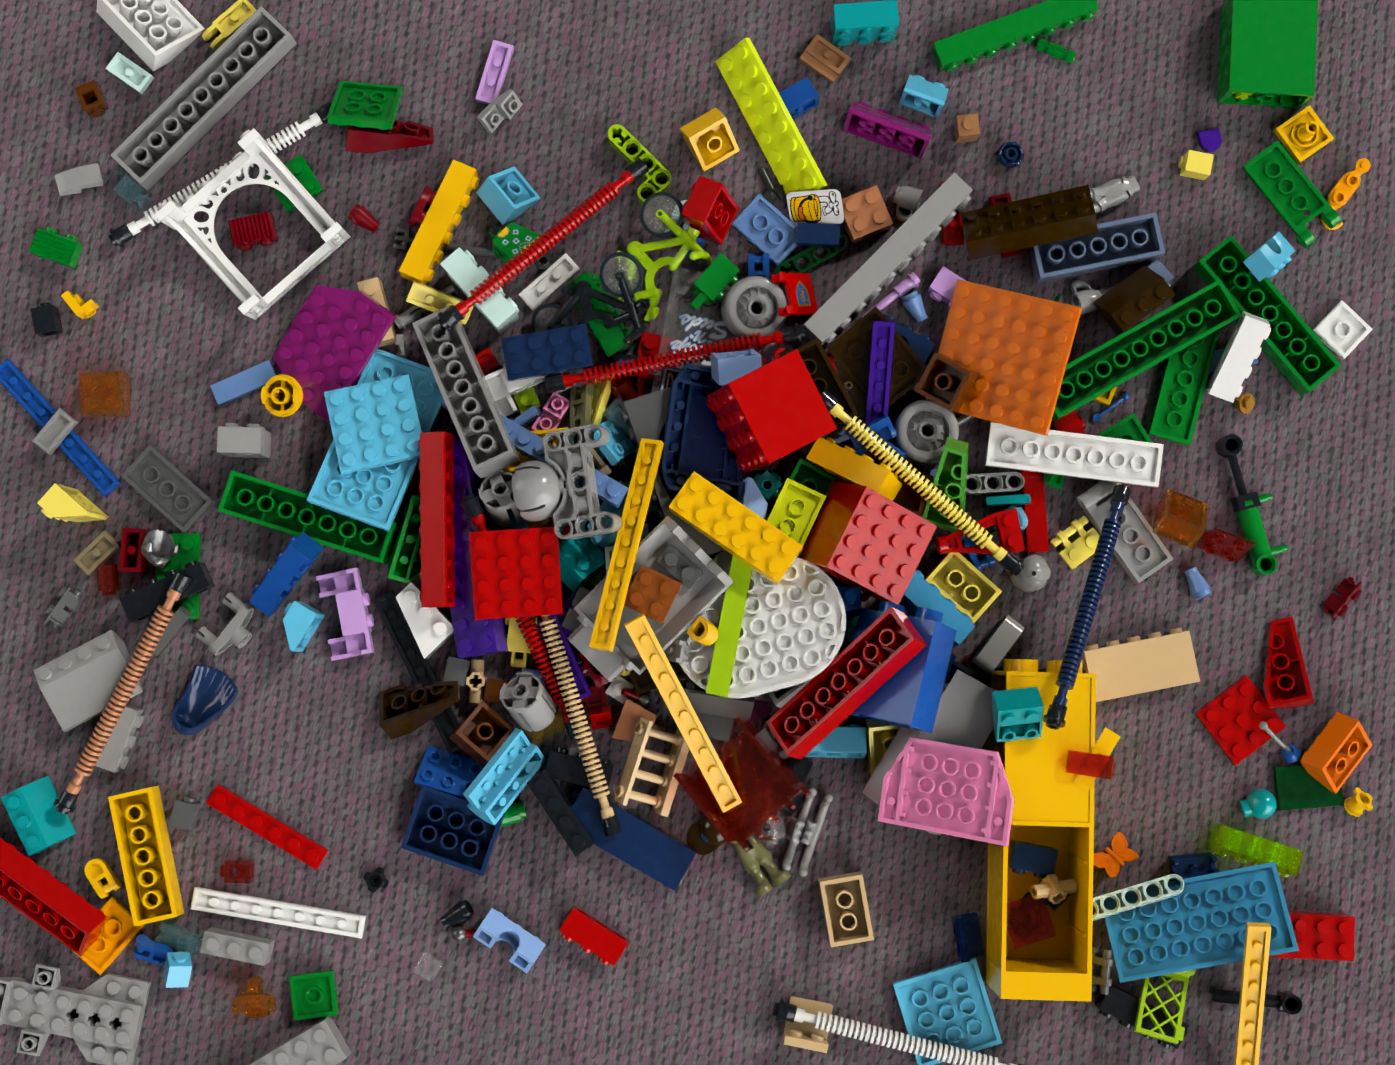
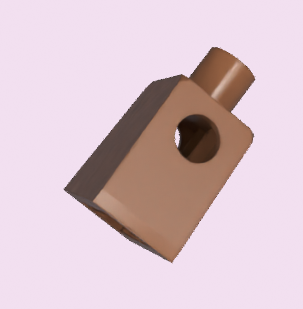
M627 698L612 738L633 742L635 726L639 722L640 717L652 721L651 728L665 731L666 728L654 724L657 717L655 713Z

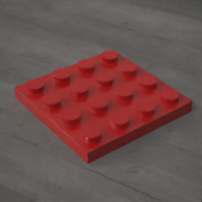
M554 527L469 532L475 620L563 614L559 542L554 532Z

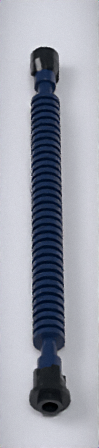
M1124 485L1114 486L1110 501L1111 515L1110 518L1104 520L1066 647L1067 649L1057 677L1058 694L1054 696L1052 705H1049L1047 714L1043 717V722L1050 729L1058 730L1066 724L1064 720L1067 711L1066 695L1068 690L1074 688L1121 528V523L1118 519L1123 513L1124 506L1127 505L1131 494V489Z

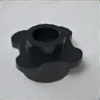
M381 867L376 868L373 872H366L364 874L368 890L372 893L381 887L386 888L389 884V881L385 879L384 869Z

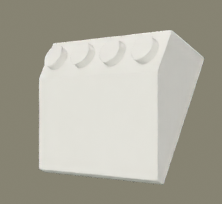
M97 0L96 12L152 71L170 63L205 31V28L178 0Z

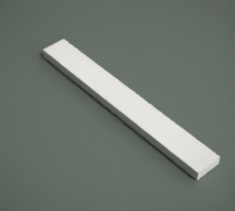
M201 887L194 888L190 908L192 910L355 938L363 937L366 920L364 915Z

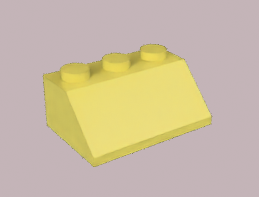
M56 483L37 502L42 507L41 512L50 519L54 517L65 522L103 521L109 518L78 489Z

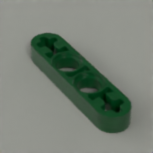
M840 233V240L845 242L842 248L840 246L834 247L832 249L834 253H831L830 247L811 246L780 263L775 269V274L781 272V268L784 270L790 269L791 265L789 263L791 262L797 273H806L846 251L849 239L846 234ZM817 248H824L827 252L826 257L818 258L815 255V250ZM799 258L808 260L809 264L806 268L803 269L797 266Z

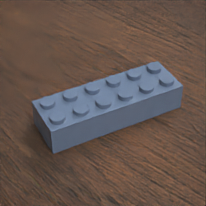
M1157 213L1097 224L1098 233L1029 247L1028 251L1035 283L1160 259L1165 254Z

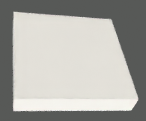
M1341 300L1312 331L1343 360L1373 329Z

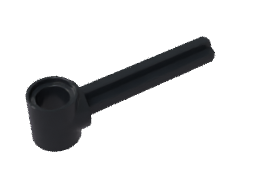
M1214 989L1212 999L1214 1002L1239 1004L1240 991ZM1289 991L1277 992V995L1265 994L1264 1007L1276 1008L1278 1012L1295 1015L1301 1011L1302 1001L1298 996ZM1293 998V1005L1290 1008H1286V1000Z

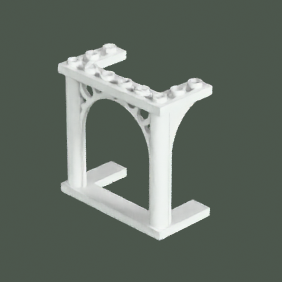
M253 128L251 131H245L240 136L241 140L237 143L245 151L237 153L232 158L233 162L227 167H221L216 172L217 176L211 181H205L200 186L201 190L195 195H189L183 201L185 204L182 206L177 205L171 200L169 202L166 201L157 208L158 212L154 215L159 221L177 230L242 302L238 309L243 315L256 320L351 236L337 222H334L273 153L268 142ZM252 164L259 166L260 172L256 179H252L249 176L248 171ZM265 169L268 171L267 175L271 176V179L269 180L263 179L265 176ZM243 172L245 178L242 181H238L237 176L240 177ZM251 184L267 185L286 195L326 242L264 297L259 294L222 252L214 233L215 215L223 199L235 189ZM226 187L227 191L222 193L221 190ZM209 201L213 202V206L210 209L203 207L208 205ZM200 211L206 212L209 215V219L206 222H197L194 219L195 213ZM208 227L209 231L205 235L204 230L200 231L198 228Z

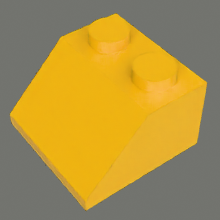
M716 107L680 128L689 149L704 172L740 151L726 117Z

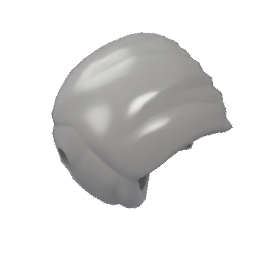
M1036 554L1030 555L1024 559L1022 571L1016 576L1014 574L1010 576L1013 585L1023 592L1040 590L1045 586L1051 575V570L1043 557Z

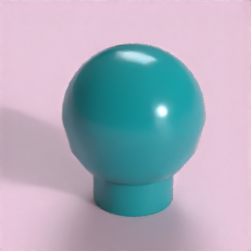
M1255 789L1248 794L1246 799L1240 800L1239 805L1244 817L1253 816L1263 819L1273 815L1277 802L1270 791Z

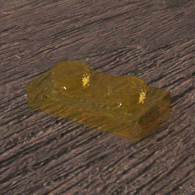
M561 707L554 713L555 718L553 722L544 730L537 732L534 730L532 732L526 731L532 744L538 745L566 729L563 724L565 721L562 717L563 711Z

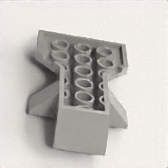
M36 964L33 980L20 977H0V1026L6 1024L25 1028L21 1030L17 1048L18 1053L40 1056L49 1035L55 1034L73 1038L88 1062L103 1065H133L151 981L108 973L84 990L62 986L59 968ZM75 1009L77 1010L76 1013H79V1016L76 1018L72 1015V1011ZM96 1013L100 1018L98 1022H95V1019H93V1015ZM119 1018V1022H122V1025L119 1027L114 1023V1020Z

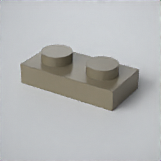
M104 530L73 561L88 576H91L121 547V544L108 531Z

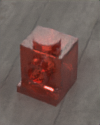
M255 859L226 860L225 865L222 864L220 867V877L224 878V883L250 884L254 881ZM233 868L238 870L237 876L233 875Z

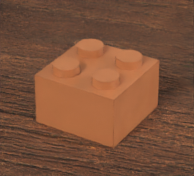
M877 185L842 199L844 221L842 223L851 245L891 229L893 222Z

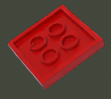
M1247 675L1242 676L1194 713L1233 765L1239 764L1272 738L1265 730L1259 728L1260 722H1266L1268 728L1275 735L1286 727L1273 708H1269L1268 702Z

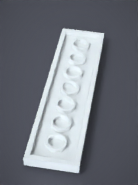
M991 422L985 466L1157 488L1159 487L1164 444L1049 430L1048 436Z

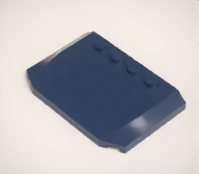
M686 363L670 387L663 437L664 446L659 466L666 490L679 493L695 471L741 503L744 482H741L743 470H740L736 463L737 457L734 451H731L727 445V437L724 431L722 432L716 421L718 419L715 413L711 412L707 405L708 399L706 396L720 389L722 385H718L712 378L711 368Z

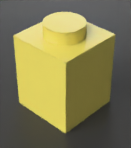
M1188 150L1179 159L1178 168L1181 169L1180 176L1205 180L1211 174L1214 155Z

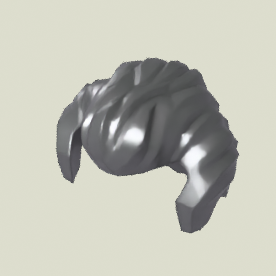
M154 529L145 536L141 551L149 563L155 567L164 568L168 564L169 559L177 555L178 544H174L172 535L163 530Z

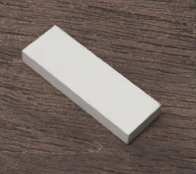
M565 253L518 295L534 311L573 277L580 268Z

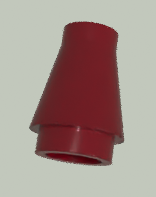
M356 204L348 216L352 224L369 230L372 233H375L381 225L363 205L359 206Z

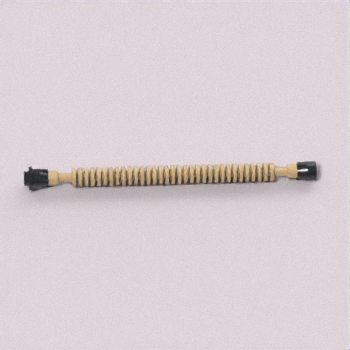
M542 615L543 622L539 623V625L545 626L541 628V631H546L543 637L548 636L544 641L550 642L546 644L547 648L551 647L548 653L553 652L549 657L555 658L551 663H556L553 669L558 668V671H554L555 675L560 674L556 679H561L558 685L563 684V687L559 689L560 691L565 690V692L561 693L562 696L566 695L563 698V702L568 700V703L564 705L565 707L570 706V708L566 709L567 712L571 711V714H568V718L573 717V719L569 720L570 723L575 722V724L571 725L572 728H576V730H573V734L578 733L574 737L575 739L580 738L576 743L577 745L581 744L578 750L583 749V751L579 752L580 756L585 755L581 758L582 761H587L583 763V766H588L584 768L585 772L590 771L586 775L587 777H592L588 779L589 783L593 782L590 784V788L595 787L591 791L592 793H597L593 795V798L599 799L602 809L600 813L605 837L622 832L617 814H614L613 808L609 806L606 795L610 794V791H605L608 789V785L603 786V784L607 783L606 779L601 780L605 778V775H600L603 769L598 770V768L602 767L601 763L596 764L600 759L594 758L598 756V753H593L597 750L596 747L591 748L595 743L589 742L593 740L592 736L588 737V735L592 734L591 731L586 732L590 727L584 726L588 724L587 720L583 721V719L587 718L586 715L581 716L585 711L584 709L579 710L583 705H578V703L582 702L581 699L576 700L580 696L579 693H574L578 691L577 688L573 689L574 686H577L576 683L571 684V681L575 680L574 677H569L573 675L572 672L568 673V670H571V666L566 668V665L570 664L569 661H564L568 659L567 656L563 657V654H566V650L561 652V649L565 647L564 645H559L563 643L562 640L558 641V638H561V634L556 635V633L560 632L559 629H554L558 627L557 624H553L556 618L551 619L550 615Z

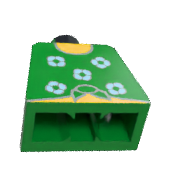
M514 222L509 223L503 230L494 225L489 231V236L493 238V252L504 264L508 260L513 259V256H517V253L521 252L522 249H526L527 245L530 246V243L540 236Z

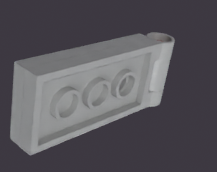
M1100 481L1076 497L1079 505L1099 534H1101L1104 520L1110 518L1111 515L1110 501L1114 486L1121 485V483ZM1129 497L1127 505L1124 506L1123 513L1119 516L1121 528L1113 554L1133 583L1138 584L1172 561L1173 557Z

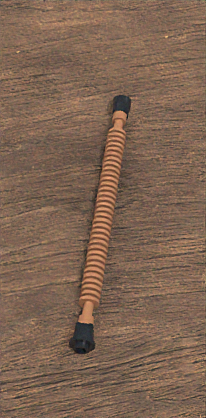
M177 570L174 573L164 605L157 606V610L154 612L152 620H150L146 628L147 630L144 631V635L141 637L139 645L133 653L134 655L128 662L126 670L123 672L115 691L112 693L113 695L110 697L102 716L99 718L100 720L97 722L87 745L84 747V751H82L74 767V771L77 772L74 779L69 781L59 798L53 802L58 812L68 814L75 811V804L79 791L82 788L81 783L85 776L91 775V771L94 769L93 766L99 760L98 756H101V751L104 750V746L107 744L106 741L109 740V736L112 734L111 731H114V726L117 725L116 721H119V716L122 715V711L125 709L124 706L128 704L129 696H132V691L135 690L134 686H137V681L140 680L139 676L143 675L142 671H145V666L148 665L147 661H150V656L153 655L152 651H155V646L159 644L157 641L161 640L160 636H163V631L166 630L165 626H168V621L171 620L170 616L174 615L171 609L175 601L179 600L181 594L189 586L192 580L191 576Z

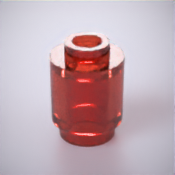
M622 375V378L619 379L616 376L617 379H612L611 391L621 407H623V402L638 397L630 379L624 378Z
M99 565V571H96L97 592H102V596L116 595V591H120L117 565Z

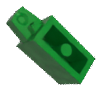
M720 253L690 287L694 291L692 294L696 298L690 303L689 307L696 311L702 303L705 306L713 301L717 303L725 294L722 290L727 285L729 287L733 285L739 278L736 274L740 269Z

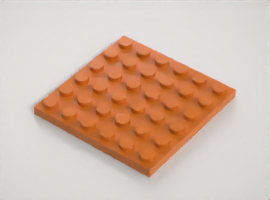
M957 279L938 353L979 374L958 413L1048 436L1082 308Z

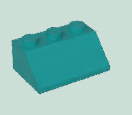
M49 776L0 797L28 856L38 854L77 834L68 814L60 813L55 809L56 806L53 802L59 796Z

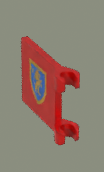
M781 271L778 274L771 275L772 284L784 282L788 300L787 306L778 308L779 317L814 315L818 311L810 273H785Z

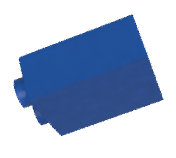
M880 601L878 611L861 608L853 641L891 606L902 612H905L906 607ZM917 607L915 617H907L927 645L851 715L932 733L957 631L941 623L943 613Z

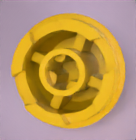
M275 375L262 387L261 401L266 409L275 416L288 417L294 414L303 403V390L297 380L289 375Z

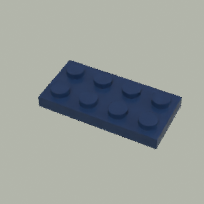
M586 323L501 338L509 382L594 367Z

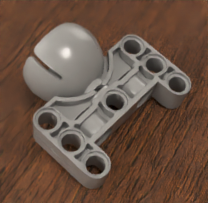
M589 424L549 432L543 438L545 460L547 463L539 460L527 461L514 469L512 492L515 505L521 510L520 515L523 519L542 521L553 516L556 536L567 540L615 533L620 529L622 525L621 518L615 513L600 512L592 448L603 446L609 441L610 434L605 427ZM599 430L600 436L597 440H594V433ZM576 434H578L579 441L576 444H574L573 438ZM558 438L559 444L554 448L553 441ZM582 477H584L585 484L581 488L579 486V481ZM608 517L612 519V524L609 528L605 524ZM587 521H590L591 528L589 531L585 530V524ZM567 524L570 525V532L568 535H566L564 532V528Z

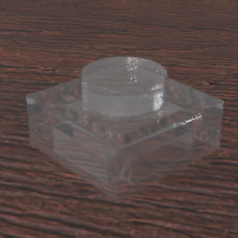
M426 951L413 971L432 983L444 962Z

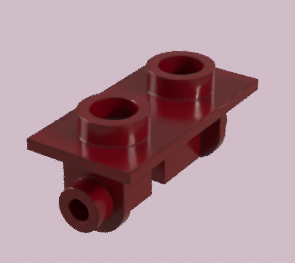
M1352 577L1344 578L1335 589L1341 595L1340 598L1332 593L1323 603L1324 607L1322 610L1327 614L1333 613V620L1338 616L1342 617L1349 609L1347 606L1351 600L1356 601L1361 595V581L1356 585V581Z

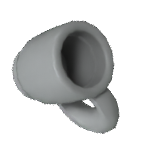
M898 186L893 202L897 205L896 215L899 221L905 223L918 210L923 190L911 186ZM900 207L911 211L909 215L903 214L900 211Z
M1073 281L1071 284V291L1073 293L1071 297L1072 305L1082 308L1081 315L1097 310L1093 302L1102 296L1101 292L1091 289L1085 281ZM1077 288H1085V289H1086V290L1079 291V292L1076 291Z

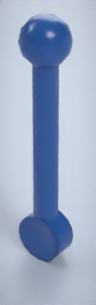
M1123 393L1121 398L1099 414H1094L1092 420L1094 422L1100 421L1104 414L1122 401H1127L1130 397L1129 394Z

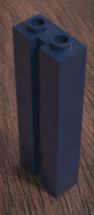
M585 786L582 790L578 788L572 798L575 801L573 808L596 842L594 844L675 891L697 850L608 800L609 806L613 808L614 814H617L622 832L605 837L601 824L602 816L600 810L602 809L599 799L593 798V795L597 793H592L591 789Z

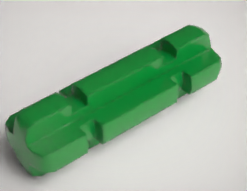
M1043 38L1038 40L1036 50L1040 52L1046 51V54L1060 60L1063 58L1068 63L1074 62L1077 54L1076 51L1071 49L1068 51L1066 47L1053 42L1047 43L1048 40Z

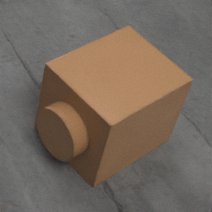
M978 113L956 116L953 122L955 143L977 141L980 135Z

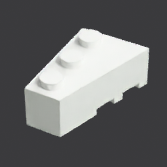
M411 582L396 596V599L423 658L428 659L454 634L453 623L438 607H422L420 601L421 589L416 583Z

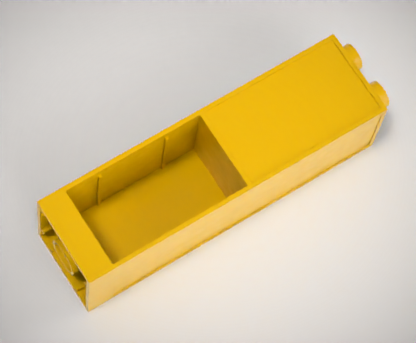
M1003 659V671H993L991 673V688L996 691L1038 687L1044 706V717L1047 714L1049 705H1052L1054 696L1058 694L1059 687L1056 685V681L1058 680L1057 677L1063 660H1046V672H1038V660ZM1083 661L1080 663L1074 688L1068 690L1066 695L1067 711L1064 727L1058 730L1050 729L1042 720L1041 737L997 742L992 750L999 752L1014 798L1009 845L1002 846L988 843L985 982L1000 999L1091 1002L1095 771L1090 769V784L1092 786L1088 792L1073 784L1075 777L1090 752L1095 748L1096 674L1082 673ZM1090 754V758L1095 762V756ZM1011 840L1057 849L1058 854L1054 874L1060 880L1074 879L1077 883V892L1070 894V897L1055 912L1045 904H1038L1033 907L1031 917L1039 925V928L1024 943L1007 926V912L1012 907L1017 909L1022 904L1020 899L1027 892L1031 893V886L1037 884L1041 878L1033 876L1034 872L1026 871L1025 875L1012 872V868L1008 867V853Z

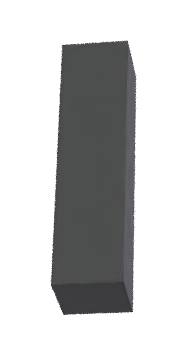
M182 605L171 617V620L168 621L169 624L165 626L166 630L163 631V636H160L161 640L157 641L159 644L155 646V651H152L155 656L160 654L192 613Z

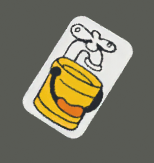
M836 189L790 192L787 194L786 199L790 221L795 226H798V222L840 224L844 221L841 194Z

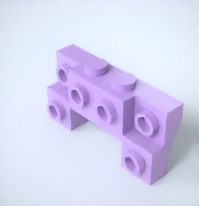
M359 568L316 576L321 592L319 597L324 598L334 595L336 597L342 635L344 636L328 640L332 651L331 661L375 653L371 636V627L374 626L373 615L368 612L370 598L369 594L365 593V590L362 588Z

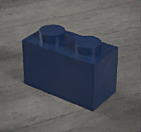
M1011 840L1008 853V867L1012 868V872L1025 875V872L1028 871L1034 872L1033 876L1045 878L1047 875L1054 874L1058 850L1053 847Z

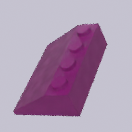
M861 101L852 102L843 128L845 132L922 159L932 136V130L928 129L929 127L925 124L911 123L903 116L895 117L889 115L888 111L870 108L867 103Z

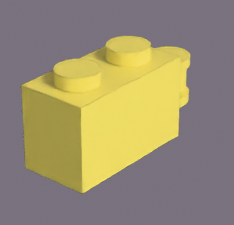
M532 616L531 618H529V620L534 618L535 622H533L532 624H537L538 616ZM519 617L506 618L505 625H509L508 634H506L508 651L512 652L511 667L526 668L528 653L531 650L527 646L531 643L526 644L525 640L528 638H523V635L526 633L521 634L520 630L523 628L519 629L518 627L521 623H516ZM516 652L524 653L523 659H516Z

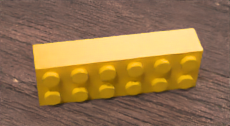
M695 471L669 505V512L777 586L803 550V545Z
M159 785L109 796L108 799L133 925L139 926L184 914Z

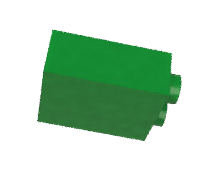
M1225 0L1221 5L1217 103L1300 109L1315 95L1318 0ZM1232 92L1254 94L1248 96V99L1242 100V98L1236 99Z

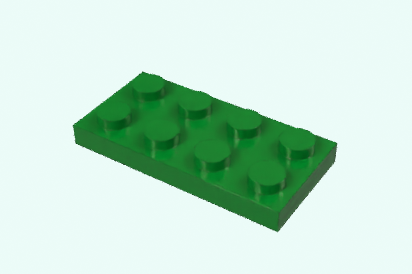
M200 533L170 534L174 539V544H178V553L169 559L168 564L164 568L156 567V579L158 581L165 578L164 574L172 570L181 571L185 569L184 565L192 561L201 562ZM200 594L174 605L171 609L175 613L182 605L192 613L188 619H200Z

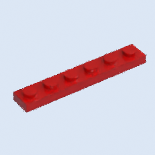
M220 784L216 785L206 802L209 806L316 870L329 851Z

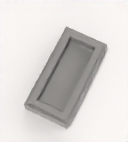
M59 408L32 441L47 454L52 455L78 421Z

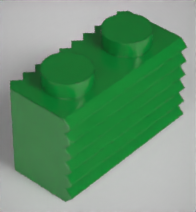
M46 227L45 230L37 228L29 252L35 256L75 269L84 246L78 242L79 238L70 234H66L65 237L58 235L59 231Z

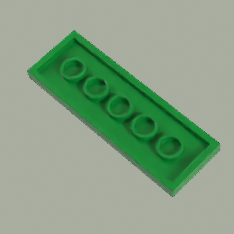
M1220 329L1167 358L1148 435L1186 446L1191 445Z

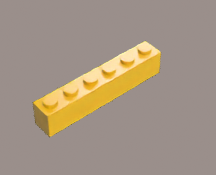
M453 159L399 269L402 278L411 282L415 280L425 285L427 282L432 281L435 273L434 268L443 258V249L445 245L450 244L453 237L452 231L461 221V212L463 208L468 207L471 199L470 194L479 184L480 178H478L479 176L475 168Z

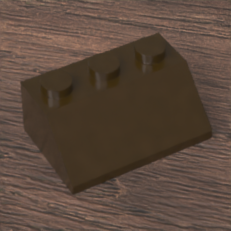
M1144 265L1095 300L1093 304L1118 336L1176 294L1163 277Z

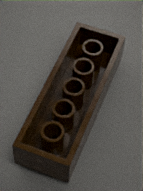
M1089 185L961 213L969 260L1098 233L1096 213Z

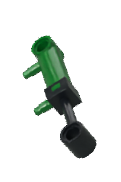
M1229 434L1217 441L1216 451L1220 456L1228 457L1239 495L1230 498L1234 513L1237 512L1251 560L1250 569L1258 576L1270 575L1276 571L1278 566L1277 560L1273 555L1287 551L1288 546H1269L1258 506H1261V503L1272 500L1273 495L1271 493L1258 495L1257 491L1247 494L1236 456L1242 450L1243 442L1238 435ZM1226 441H1230L1232 443V451H1229L1226 448ZM1262 559L1267 563L1265 570L1260 567Z

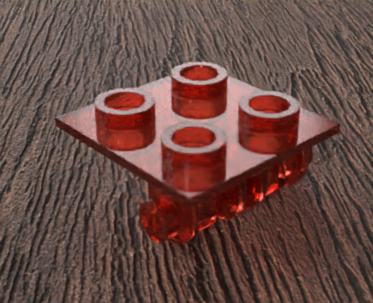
M1214 527L1212 531H1203L1201 536L1203 540L1197 548L1204 550L1208 554H1215L1227 561L1237 563L1255 543Z

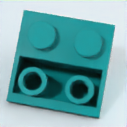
M1038 687L992 692V714L996 742L1041 737L1044 706Z

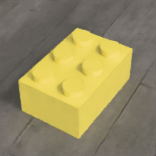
M946 553L924 578L929 584H934L938 587L940 594L945 599L952 600L956 604V609L961 613L967 614L972 619L973 624L1002 592L960 553Z

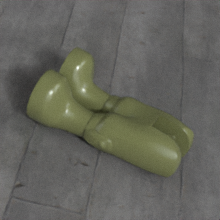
M748 831L745 835L754 848L746 852L744 845L738 839L733 844L744 865V870L752 875L755 880L756 887L754 893L757 899H759L774 888L761 871L760 865L766 869L775 887L788 880L791 874L789 871L779 869L773 862L771 852L763 846L751 831Z

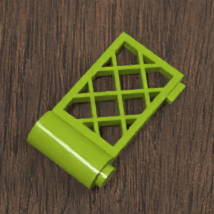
M1196 969L1158 976L1162 984L1156 988H1153L1149 978L1143 979L1134 1032L1173 1044L1183 1041L1185 1027H1182L1181 1024L1190 976H1194ZM1173 980L1182 982L1181 991L1176 995L1168 984ZM1163 986L1171 996V998L1164 1002L1161 1001L1156 993V990ZM1150 994L1154 996L1159 1004L1151 1010L1145 1002L1146 997ZM1172 1000L1178 1008L1177 1013L1173 1016L1170 1015L1165 1007V1004ZM1159 1008L1162 1009L1167 1017L1160 1024L1152 1014V1012ZM1147 1015L1155 1026L1150 1030L1141 1028L1142 1018ZM1170 1022L1174 1029L1173 1037L1165 1035L1161 1026Z

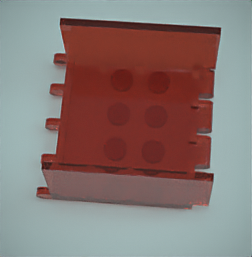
M738 717L735 721L742 730L736 735L741 741L738 742L733 737L720 748L724 753L723 757L718 751L716 753L742 803L723 813L699 768L690 776L676 773L673 776L728 844L740 845L747 852L750 849L746 844L749 838L755 833L760 839L764 837L760 829L772 819L778 824L780 819L776 816L777 813L787 804L794 810L797 806L792 800L802 791L807 797L811 795V792L774 749L771 750L757 735L759 730L750 721Z

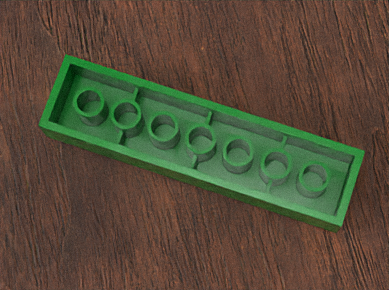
M1230 235L1195 263L1192 268L1207 286L1221 279L1241 314L1244 311L1266 319L1270 323L1271 332L1266 340L1263 339L1260 345L1261 350L1300 396L1307 394L1342 365L1272 282L1266 277L1260 282L1243 263L1249 255L1235 238Z
M231 470L218 508L219 512L295 536H300L304 532L317 543L387 564L398 523L393 522L388 532L307 502L308 494Z

